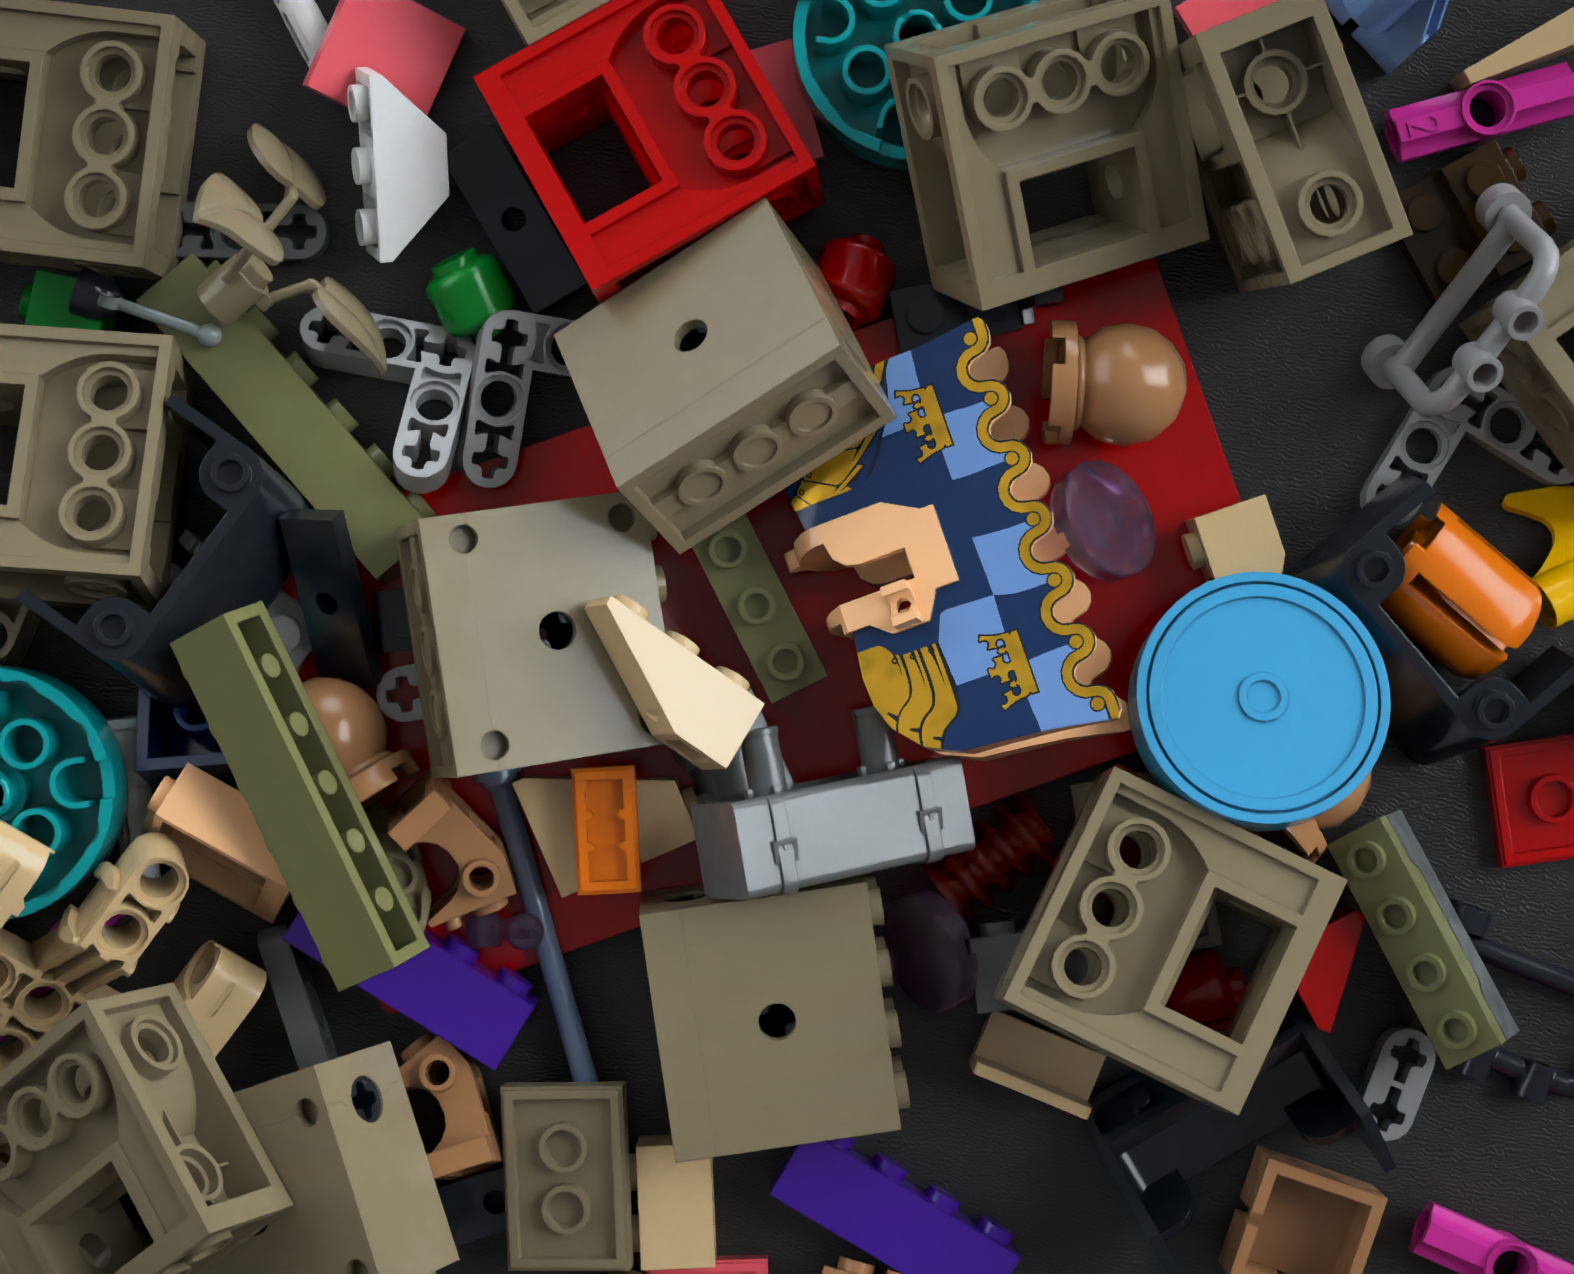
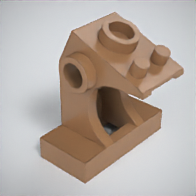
M430 768L390 805L388 835L405 852L414 843L427 842L438 844L451 854L459 867L457 877L450 887L430 904L429 919L427 920V924L430 927L445 922L448 931L457 929L462 926L460 920L462 915L472 912L474 917L492 914L509 903L507 897L516 894L515 878L503 840L452 789L451 781L448 778H432ZM477 867H486L487 869H484V870H476L475 868H477Z
M430 1033L422 1036L400 1055L405 1063L399 1067L406 1092L417 1089L427 1090L438 1099L445 1115L446 1128L442 1139L432 1153L426 1154L434 1180H454L503 1164L502 1137H499L479 1065L467 1053L443 1038L437 1036L433 1039ZM448 1065L450 1071L449 1078L445 1083H442L440 1074L442 1069Z

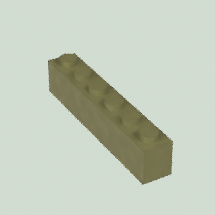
M191 253L140 296L136 302L201 326L205 323H214L220 327L222 331L220 344L213 348H207L200 344L197 337L155 323L165 335L174 336L184 358L315 509L344 510L354 555L376 580L385 586L388 585L401 573L395 529L420 518L438 516L437 513L419 493L410 492L407 496L402 493L390 479L394 476L392 461L375 443L365 450L351 432L359 426L358 422L336 397L325 404L311 386L319 380V377L296 351L287 358L279 351L272 340L280 333L256 305L231 325L222 323L207 310L197 294L196 287L221 265L215 260L207 267L195 254Z
M261 600L222 614L169 643L180 664L181 672L188 681L208 722L210 732L218 742L236 779L237 787L253 814L264 837L266 847L272 854L292 895L293 902L301 913L320 952L322 962L329 971L338 991L345 990L395 968L429 948L430 945L263 601Z

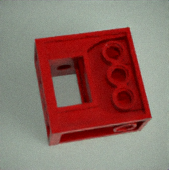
M610 0L473 77L599 304L605 302L763 197H766L785 224L825 202L817 166L721 0ZM613 119L651 187L586 223L548 154Z

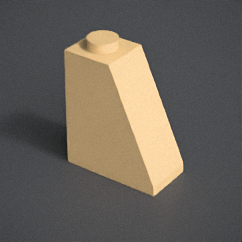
M529 775L513 782L512 785L561 897L563 898L577 892L571 776ZM636 777L641 863L696 840L691 816V806L697 804L695 800L697 793L694 787L690 786L682 790L677 777Z

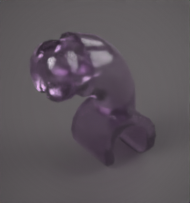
M496 911L482 917H474L473 914H470L466 919V939L471 948L502 946V941H508L515 949L529 950L538 946L544 935L543 923L537 916L531 913L501 917V911Z

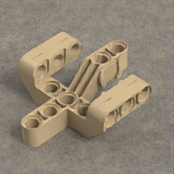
M0 820V960H2L0 963V1036L11 1035L19 1038L10 1045L0 1046V1072L85 1001L121 994L106 984L122 975L127 978L131 976L136 968L138 958L162 926L172 921L179 909L180 902L185 897L189 888V875L178 842L170 835L161 832H148L138 836L130 843L115 865L108 861L100 863L94 871V876L100 880L79 908L70 904L63 913L59 927L33 941L31 944L2 927L11 914L18 917L25 908L24 897L43 871L49 853L54 855L55 851ZM164 863L171 866L170 870L160 877L149 878L142 875L143 871L154 864ZM118 914H128L134 917L128 924L121 927H111L105 924L107 920ZM210 940L197 950L175 979L174 984L215 1058L258 1001L265 987L267 974L263 968L219 943ZM40 986H48L55 989L50 995L42 998H34L27 995L32 989ZM145 1050V1054L155 1061L152 1054Z

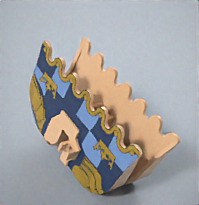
M977 317L921 346L870 366L897 418L785 488L786 494L805 531L795 540L794 549L785 553L784 557L790 573L804 570L816 572L836 571L854 567L863 581L874 586H882L880 591L844 603L834 609L826 619L830 633L855 641L862 678L873 706L893 730L943 756L985 762L1067 741L1131 731L1128 703L1118 698L1111 688L1103 684L1092 685L1095 678L1108 670L1112 662V653L1104 641L1096 638V635L1089 626L1081 622H1073L1087 612L1091 604V592L1083 582L1075 579V574L1067 564L1057 560L1067 553L1071 545L1070 533L1063 524L1054 521L1053 513L1048 505L1039 501L1047 495L1051 487L1050 476L1044 467L1033 463L1032 452L1025 443L1021 442L1027 437L1031 429L1030 419L1023 409L1011 406V393L1004 384L1011 372L1007 353L999 346L988 351L991 345L990 332L986 322ZM903 601L911 603L910 607L899 611L900 604Z

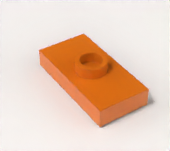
M635 765L572 768L571 780L578 895L641 892L642 877Z

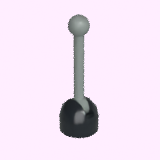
M85 266L75 281L69 302L70 314L88 320L102 321L109 319L119 310L197 337L200 344L207 348L216 347L222 340V331L214 323H205L201 326L122 299L121 290L117 282L105 272Z

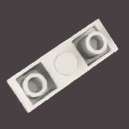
M355 67L356 84L348 86L347 103L351 121L359 125L360 147L352 148L351 165L356 185H362L364 209L356 210V234L359 245L366 246V251L380 263L393 262L450 196L447 136L439 126L381 74L369 67Z

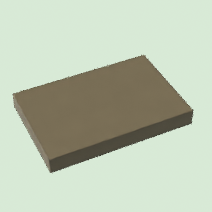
M626 1081L505 1082L500 1087L508 1271H630L634 1265Z

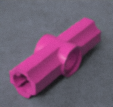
M1563 62L1497 81L1482 80L1468 89L1387 110L1384 113L1385 134L1390 152L1393 153L1397 164L1466 145H1483L1495 137L1574 116V73L1569 68L1568 63ZM1479 99L1491 106L1494 112L1492 127L1481 126L1473 120L1469 107L1471 100Z
M1431 1201L1419 1212L1411 1230V1241L1408 1249L1412 1253L1460 1274H1494L1495 1260L1499 1255L1507 1251H1516L1518 1258L1515 1268L1509 1274H1574V1264L1522 1242L1509 1232L1495 1230Z

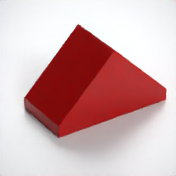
M1344 905L1333 911L1294 995L1308 1022L1317 1029L1331 1033L1366 919L1362 912Z

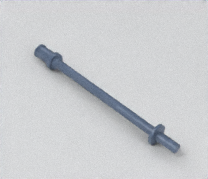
M522 767L472 775L474 783H481L482 788L491 793L573 1082H599L517 794L512 785L517 780V772L521 771Z

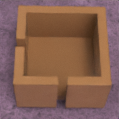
M1257 1145L1240 1194V1198L1248 1207V1211L1244 1212L1235 1208L1218 1262L1227 1274H1279L1277 1270L1284 1272V1274H1362L1388 1198L1373 1184Z

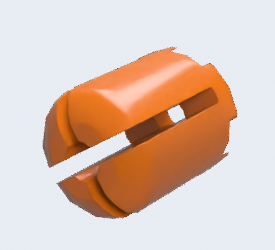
M1438 501L1437 517L1430 522L1420 514L1394 541L1405 560V575L1400 586L1379 605L1403 633L1453 675L1472 679L1496 670L1507 660L1508 654L1504 652V649L1507 646L1517 649L1528 638L1540 615L1542 594L1537 583L1441 501Z

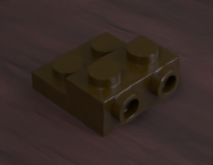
M1496 139L1398 193L1413 235L1397 241L1432 306L1488 234L1478 223L1475 216V206L1480 195L1495 184L1508 183L1515 186L1527 197L1519 183L1526 179V171L1520 157L1511 147L1501 150ZM1535 201L1531 204V219L1550 236L1556 232L1553 217L1541 201ZM1515 240L1478 289L1533 259L1532 255Z

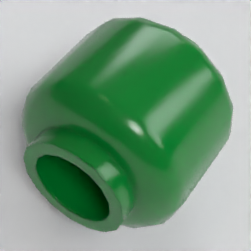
M471 247L448 257L431 268L434 277L426 286V295L444 330L453 337L472 335L476 343L477 332L492 314L500 310H513L517 305V296L499 260L492 254L482 253L478 255L475 247ZM507 323L504 329H494L492 338L508 328Z

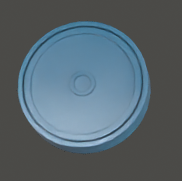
M1245 572L1223 576L1204 583L1180 598L1158 621L1140 647L1133 664L1128 688V716L1133 740L1140 758L1157 784L1163 790L1247 831L1264 832L1297 826L1323 814L1349 796L1363 782L1376 763L1386 740L1391 712L1390 686L1383 658L1375 641L1359 618L1345 604L1322 588L1299 578L1272 572Z

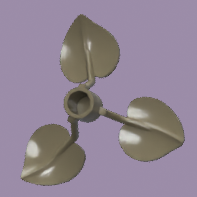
M255 123L247 129L249 146L267 172L285 186L284 198L268 219L263 222V216L258 206L230 178L222 173H214L203 182L195 202L193 223L220 231L243 248L238 254H234L196 287L197 294L207 310L226 325H231L255 304L262 312H265L277 302L300 294H309L312 296L315 305L329 322L356 345L374 364L380 379L387 371L386 351L381 332L367 308L345 287L334 279L325 277L320 283L310 278L269 292L267 285L273 281V275L265 263L277 266L284 258L283 247L273 230L293 207L298 197L313 210L318 211L326 202V194L322 182L312 167L297 152L282 143L269 130Z

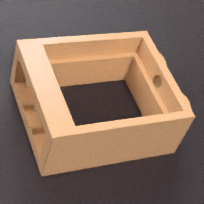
M188 762L177 780L166 775L147 806L150 810L141 827L149 832H161L170 835L178 842L189 878L273 924L291 893L272 854L267 849L264 837L240 791Z

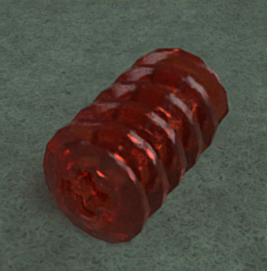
M1021 791L1014 794L1019 813L1015 814L1003 805H998L994 808L999 825L996 829L982 819L974 822L979 839L974 850L958 853L959 855L956 857L953 855L944 856L942 860L937 861L939 868L937 871L932 870L924 863H920L954 912L969 922L975 917L970 899L974 897L989 908L995 904L990 885L995 883L1008 893L1015 890L1011 870L1015 869L1029 879L1035 876L1031 856L1035 854L1049 865L1055 862L1051 842L1055 838Z

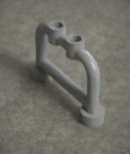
M1495 184L1480 195L1475 206V216L1478 223L1488 232L1487 236L1406 342L1396 335H1381L1369 342L1362 353V369L1372 382L1383 389H1396L1414 411L1425 417L1443 416L1450 412L1466 398L1471 390L1484 393L1494 389L1501 382L1504 373L1503 366L1497 357L1512 338L1518 341L1529 340L1535 337L1543 327L1544 314L1537 305L1544 298L1555 280L1559 268V249L1554 240L1531 219L1532 205L1530 200L1511 184ZM1516 240L1533 257V264L1529 274L1517 290H1508L1498 296L1492 306L1494 320L1477 342L1465 343L1456 350L1452 359L1454 372L1439 389L1432 392L1415 373V369Z

